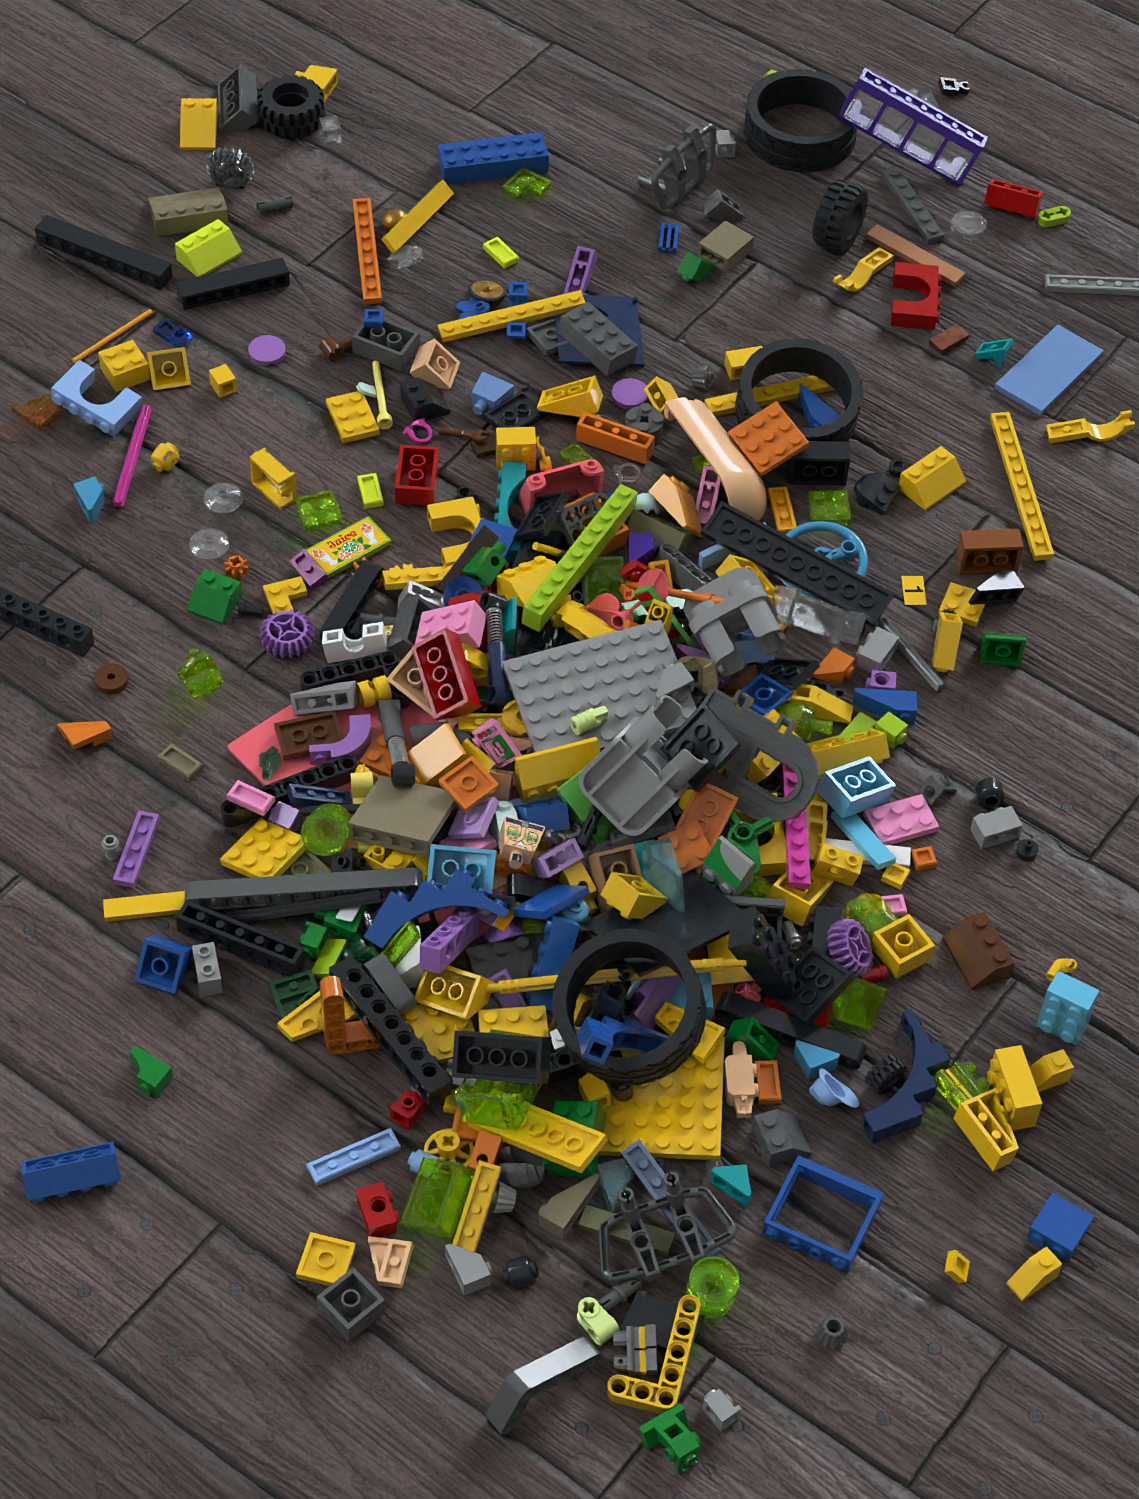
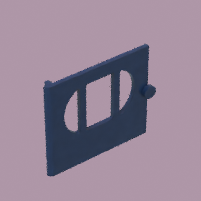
M553 293L552 297L562 294ZM583 295L585 302H590L638 345L635 361L627 366L644 367L637 308L638 298ZM566 313L554 316L557 343L566 341L558 332L560 317ZM570 342L558 346L559 363L594 365L578 349L572 346Z

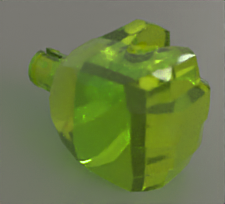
M193 648L188 652L184 665L177 671L178 678L184 681L189 693L197 699L209 696L224 682L213 657L208 652L199 651L197 648Z
M785 701L776 709L779 715L782 714L797 723L794 732L801 739L810 740L813 732L832 734L833 721L815 719V710L804 703Z

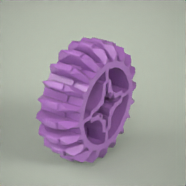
M283 609L281 613L275 611L274 616L268 615V618L263 620V625L260 628V640L263 648L267 650L268 654L273 653L274 657L281 655L282 659L285 656H289L291 659L293 655L299 657L300 652L306 653L307 648H311L312 642L315 639V630L311 619H308L306 614L301 615L300 611L294 613L292 609L289 612Z
M849 918L839 920L831 925L830 930L827 931L828 937L826 940L828 941L827 948L830 951L829 955L832 957V960L847 969L856 978L870 971L871 966H873L872 960L874 959L872 954L873 948L868 938L869 934L865 933L864 926L861 927L859 921L856 922L854 919Z

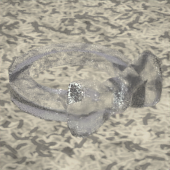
M624 463L619 467L618 464H615L613 467V471L621 484L624 481L635 482L640 478L641 470L636 464ZM630 467L635 469L637 474L628 477L622 475L621 471L624 468Z

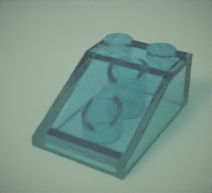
M671 839L644 842L645 851L641 852L643 864H646L647 868L643 869L644 879L668 898L667 902L679 912H685L683 879Z

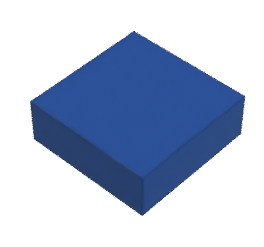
M365 309L364 327L383 328V310Z

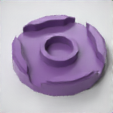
M271 335L257 337L248 346L251 361L261 366L276 365L286 355L284 342L278 337Z
M622 379L612 388L611 396L614 403L622 409L630 410L640 406L642 403H647L649 399L644 391L646 384L637 379Z

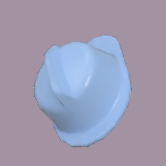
M819 1069L820 1076L809 1088L810 1094L819 1103L828 1107L841 1102L852 1108L859 1106L857 1097L847 1086L832 1077L825 1069Z

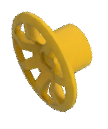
M442 1129L435 1132L428 1138L424 1146L425 1152L434 1156L440 1155V1161L445 1162L446 1159L450 1161L453 1169L442 1168L438 1171L443 1174H453L464 1170L469 1165L474 1149L473 1142L460 1141L458 1134L453 1132L452 1129ZM434 1140L437 1148L428 1151L431 1142ZM468 1144L470 1147V1154L468 1155L462 1152L460 1148H463ZM457 1156L467 1161L460 1167H457L455 1157Z

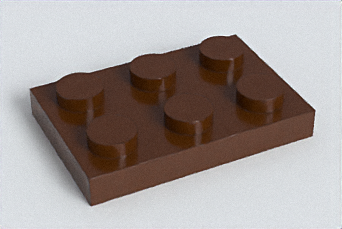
M335 710L274 723V730L284 761L310 755L309 745L332 744L344 739Z

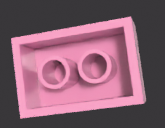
M475 600L422 612L415 644L446 628L457 633L461 643L479 648L487 615Z

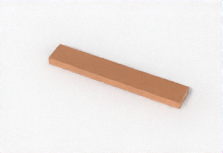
M875 225L866 234V239L910 263L939 266V274H942L941 280L953 287L965 278V272L879 225Z

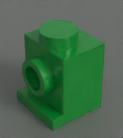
M307 921L305 924L306 933L301 934L299 945L304 947L305 958L317 960L328 939L327 927Z

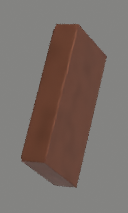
M956 324L929 339V345L938 353L943 354L968 340L969 334Z

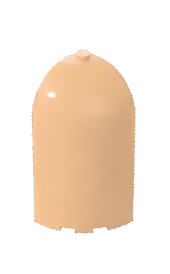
M677 398L666 401L664 416L667 420L676 419L714 469L725 489L729 505L759 521L765 513L767 504L764 483L714 414L702 401L697 399L693 401L687 398Z

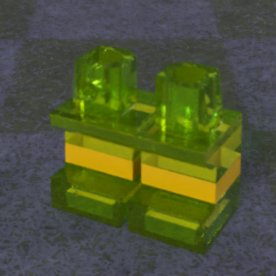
M956 1061L951 1068L947 1070L943 1068L936 1072L935 1075L937 1089L945 1098H948L947 1101L956 1111L960 1103L987 1092L990 1087V1083L985 1077L982 1076L977 1080L972 1077L976 1074L977 1069L971 1061L962 1064Z

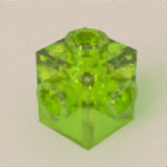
M753 876V882L739 896L768 898L772 885L768 884L766 879L761 876Z

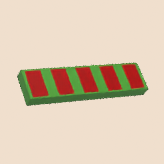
M652 585L638 588L634 592V595L647 612H649L653 599L663 602ZM672 614V625L668 634L671 645L675 650L677 643L695 648L694 642Z

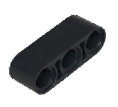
M513 873L507 875V896H517V901L524 903L561 883Z

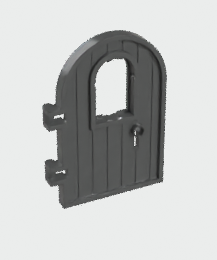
M712 687L704 703L709 705L743 746L722 767L724 770H729L728 777L718 772L708 783L738 797L739 800L735 809L759 821L768 816L772 819V823H778L796 817L811 803L819 783V768L813 751L801 738L792 733L797 727V723L782 714L777 722L774 723L749 708L753 704L754 698L738 689L734 697L731 698ZM739 700L744 702L741 707L742 709L735 706ZM782 725L787 727L785 734L778 731ZM760 751L796 773L798 783L795 784V788L790 793V796L777 797L745 778L749 771L750 763L757 757Z

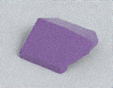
M514 919L511 920L505 931L491 925L483 933L484 939L491 947L496 946V942L524 935L528 937L533 936L532 931L524 922Z

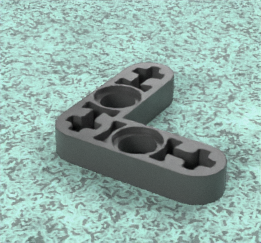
M605 493L593 494L563 509L560 513L558 521L570 547L575 542L572 537L573 531H578L579 535L584 531L581 521L597 514L609 499ZM598 499H601L602 502L600 503V505H592V503L598 501ZM582 504L587 507L586 515L580 512ZM573 513L575 514V516L569 518V520L566 521L565 517H567V515Z

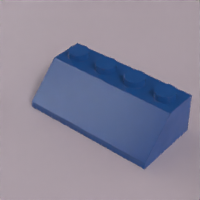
M114 1141L21 1162L27 1201L40 1202L52 1195L63 1197L69 1195L70 1191L80 1190L85 1192L92 1190L93 1186L102 1184L103 1186H112L121 1180Z

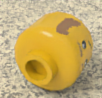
M168 442L166 444H159L151 454L152 466L159 472L163 470L171 471L180 459L179 450Z

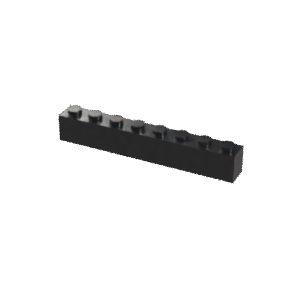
M46 215L35 227L37 242L140 281L151 287L162 290L173 277L171 262Z

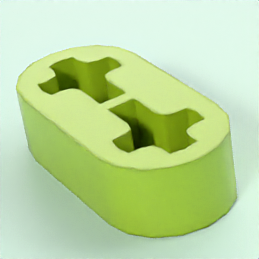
M1065 206L1040 211L1037 222L1042 227L1064 224L1069 221L1071 211Z

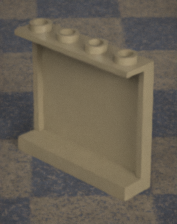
M380 775L348 822L350 839L429 858L432 841L452 810L458 811L460 806L444 789L419 783L392 786L391 777Z

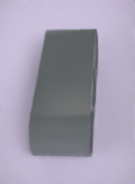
M383 953L363 964L365 973L369 978L372 977L375 980L377 988L381 993H385L388 996L390 1004L394 1009L397 1008L401 1015L417 1006L415 997Z

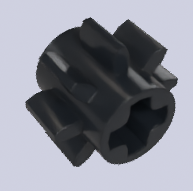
M362 618L359 621H351L346 630L349 634L348 638L352 640L360 639L363 634V625L369 623Z

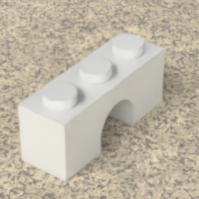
M383 622L363 625L362 637L356 640L347 638L343 628L323 632L322 645L328 663L357 659L388 651V639Z

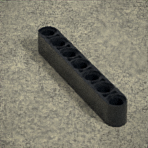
M344 755L257 788L275 797V802L265 815L270 814L278 801L289 806L293 805L290 803L287 793L289 783L331 789L351 783L350 774L354 773L358 766L357 759L352 755ZM229 800L224 801L220 807L222 823L230 828L262 817V815Z
M723 992L714 1011L718 1019L732 1024L733 1020L753 1017L778 1042L795 1048L796 1041L799 1040L839 1053L838 1065L852 1070L860 1068L867 1050V1046L857 1039L814 1023L808 1026L793 1015L732 992Z

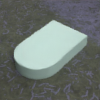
M359 382L356 386L360 393L374 398L377 397L374 386Z

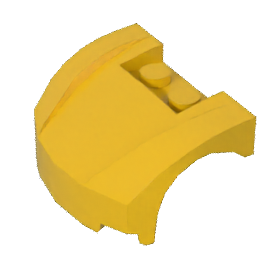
M575 601L565 603L551 616L553 620L557 616L562 617L561 620L564 623L565 630L579 640L619 631L588 612L585 605Z

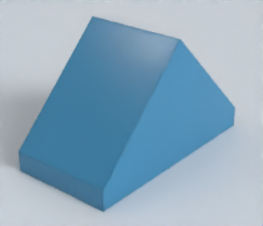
M799 1040L795 1043L793 1054L808 1080L820 1076L819 1069L821 1068L827 1072L837 1069L840 1056L839 1053Z

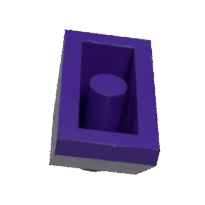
M629 532L628 563L636 559L647 565L652 561V553H656L657 541H653V533Z

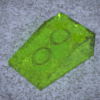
M623 556L597 557L585 572L584 594L586 606L597 596L604 593L612 594L619 603L624 600L619 591L620 585L624 584V577L621 576L619 569L624 567Z

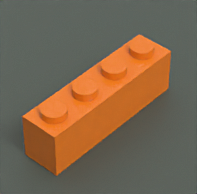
M587 412L583 413L576 429L577 441L645 465L654 453L655 436Z

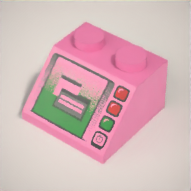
M490 718L471 732L474 736L472 739L473 743L479 749L483 748L487 756L496 763L498 769L515 761V757L522 756L499 722L493 718Z

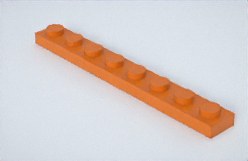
M371 198L353 199L363 304L382 303Z

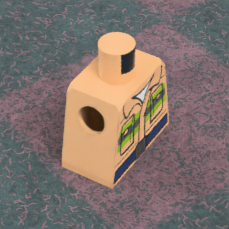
M505 816L500 829V856L509 859L508 864L514 869L520 868L522 863L530 864L545 827Z

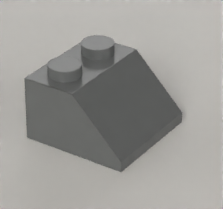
M775 1109L754 1116L752 1131L768 1168L794 1161L798 1155L803 1158L812 1155L794 1114Z

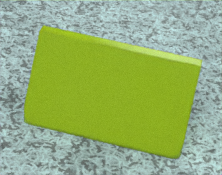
M327 939L312 968L315 978L322 980L329 976V967L342 960V952L348 948L346 939Z

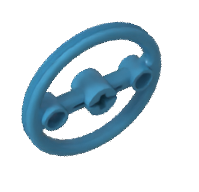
M815 521L801 524L786 534V536L796 539L808 532L828 531L844 537L847 540L843 541L839 548L830 551L826 547H818L815 551L835 562L839 560L849 562L854 560L855 557H859L857 574L865 577L868 567L866 548L860 538L848 528L832 522ZM780 578L796 594L813 600H821Z

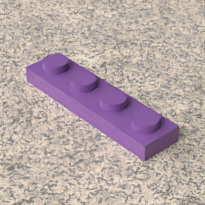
M138 810L115 871L113 884L135 888L160 820L159 814Z

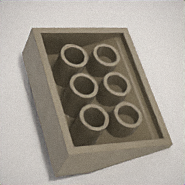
M219 187L148 198L157 237L197 231L217 219L226 226H229L226 203Z

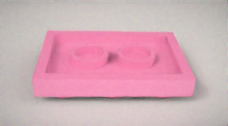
M922 794L864 810L863 813L870 830L884 845H892L938 832L939 825Z

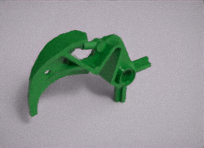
M733 810L727 822L730 827L727 840L754 862L753 876H755L761 867L757 836L774 828V824L768 816L753 824L741 822ZM745 834L747 835V837L742 838L739 835ZM661 868L656 870L663 884L672 880ZM704 874L702 875V877L706 879L711 885H713L716 889L718 888V884H716L714 881H709L704 876Z

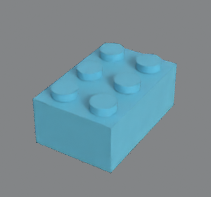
M869 756L826 771L818 784L817 791L843 819L886 803L896 785Z
M1058 971L1047 989L1036 1026L1044 1032L1054 1034L1063 1041L1077 1046L1088 1026L1099 990Z

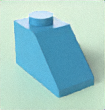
M95 476L73 484L75 498L90 523L95 521L104 505L103 494H106L103 483H99Z

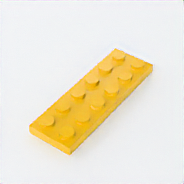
M493 1090L467 1121L472 1129L500 1136L502 1141L579 1173L584 1171L608 1141L604 1133L496 1090Z

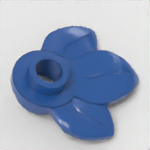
M471 297L469 301H461L456 304L455 309L462 312L458 318L459 320L488 313L490 306L487 302L478 301Z

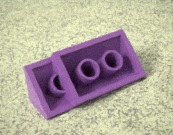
M669 976L644 979L630 1000H628V1003L634 1007L628 1017L642 1022L643 1026L653 1030L656 1025V1014L665 1002H669L681 981V977Z

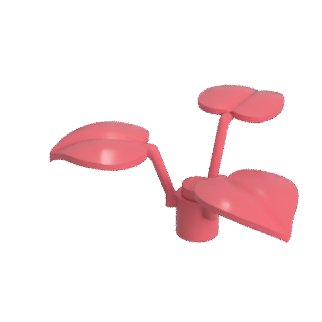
M651 569L640 577L638 588L652 585L663 601L668 597L669 584L665 573L661 569ZM604 593L597 596L586 608L588 612L602 619L611 627L621 630L625 620L633 621L634 617L631 612L639 607L641 603L637 602L630 609L619 611L620 603L617 598L612 594Z

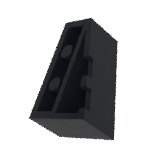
M550 530L547 536L522 541L512 569L518 567L521 563L534 560L537 556H545L547 559L553 560L556 556L533 550L532 545L534 542H538L565 551L567 540L564 533Z

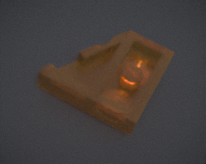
M51 393L40 398L30 399L27 404L21 406L17 404L11 406L13 413L40 430L64 409L62 405H57L51 400Z

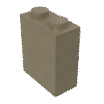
M724 221L699 242L698 256L727 273L753 250L754 236Z

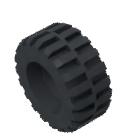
M282 75L280 78L275 77L272 81L269 80L259 90L257 102L260 123L268 132L271 131L272 135H279L281 138L290 137V139H295V137L302 138L306 134H312L324 121V94L320 86L311 79L308 80L304 76L297 77V75Z
M842 179L832 182V185H829L819 203L813 222L812 238L816 245L837 253L846 252L851 247L863 225L868 207V193L864 187Z

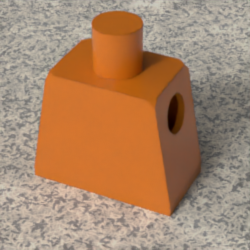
M479 1131L468 1165L469 1176L471 1177L469 1187H471L479 1160L499 1166L501 1161L499 1153L501 1148H503L502 1137Z

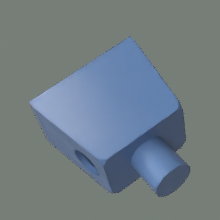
M482 372L472 390L473 412L477 415H482L484 411L487 412L514 396V385Z

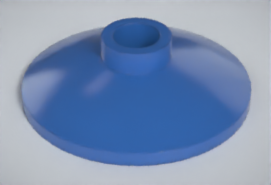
M468 576L453 578L447 583L443 592L445 606H448L449 598L459 596L460 593L477 592L483 594L480 584Z

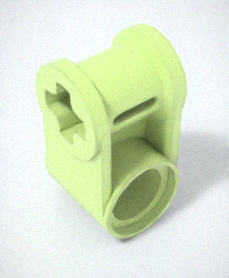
M586 1297L579 1302L577 1320L597 1345H603L613 1337V1332L620 1331L617 1322L602 1308L597 1300Z

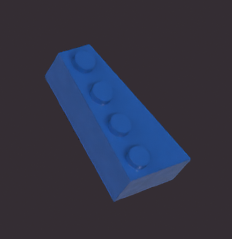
M555 914L549 917L544 929L543 942L540 943L538 949V962L534 964L531 976L540 977L559 974L560 969L573 952L580 928L576 920ZM554 989L527 991L525 998H528L527 1002L529 1005H545L546 1010L552 1011Z

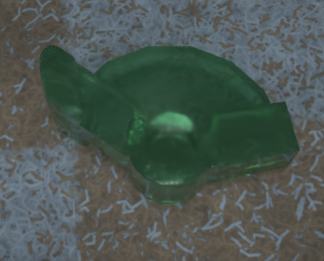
M273 746L259 755L262 778L267 781L271 779V773L278 770L281 765L278 749Z

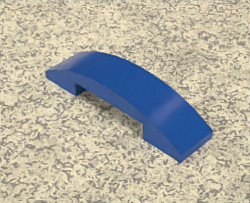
M509 282L508 308L527 303L528 282ZM507 322V338L525 339L526 323Z

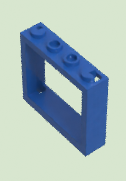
M798 1155L764 1221L762 1233L772 1240H779L787 1244L794 1250L808 1253L816 1260L828 1262L836 1269H843L849 1272L881 1206L884 1193ZM798 1177L870 1208L848 1255L776 1223Z

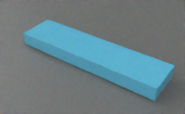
M835 811L831 812V819L877 870L896 863V857L857 814L842 819Z

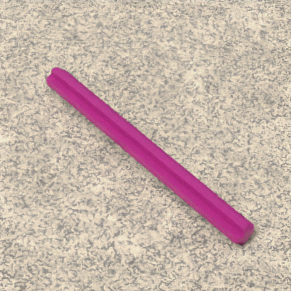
M142 405L114 495V507L122 508L124 506L151 415L150 405Z

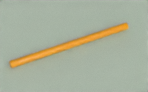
M151 309L147 310L72 359L73 363L76 364L79 360L84 359L153 314V311Z

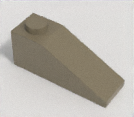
M596 1173L553 1196L547 1204L544 1203L538 1212L539 1226L564 1239L585 1206L600 1187V1175Z

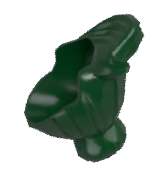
M357 933L352 941L351 948L344 949L342 956L343 960L353 956L357 962L365 964L383 953L381 947L373 945L371 941L364 938L362 933Z

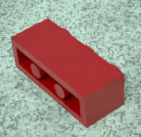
M992 179L987 187L984 204L989 205L993 209L1001 208L1005 209L1008 213H1020L1024 217L1032 218L1036 217L1040 211L1044 192Z

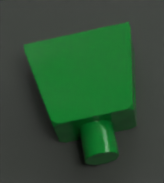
M498 540L492 548L482 547L461 572L475 579L480 585L490 586L506 563V559L501 555L507 547Z
M368 904L361 905L351 922L336 918L340 909L314 913V918L324 920V927H327L329 935L339 939H346L347 942L352 943L356 934L362 932L369 907Z

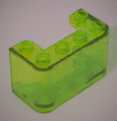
M494 1029L490 1030V1033L527 1035ZM477 1079L472 1087L467 1083L461 1084L456 1089L455 1099L458 1102L460 1116L464 1122L516 1131L521 1126L542 1084Z

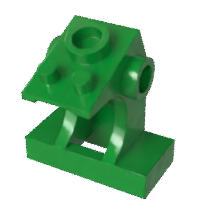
M680 1403L639 1427L643 1446L649 1450L662 1443L666 1447L664 1453L670 1462H674L677 1473L681 1471L685 1473L690 1465L694 1467L698 1465L701 1441L694 1431L690 1432L686 1428L689 1426L685 1408ZM676 1433L679 1434V1435H677L676 1437H674V1438H672V1439L670 1438L672 1435H674V1434H676Z

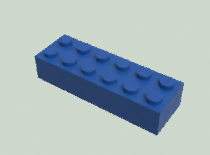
M542 132L438 145V163L442 178L446 184L548 172L549 154Z

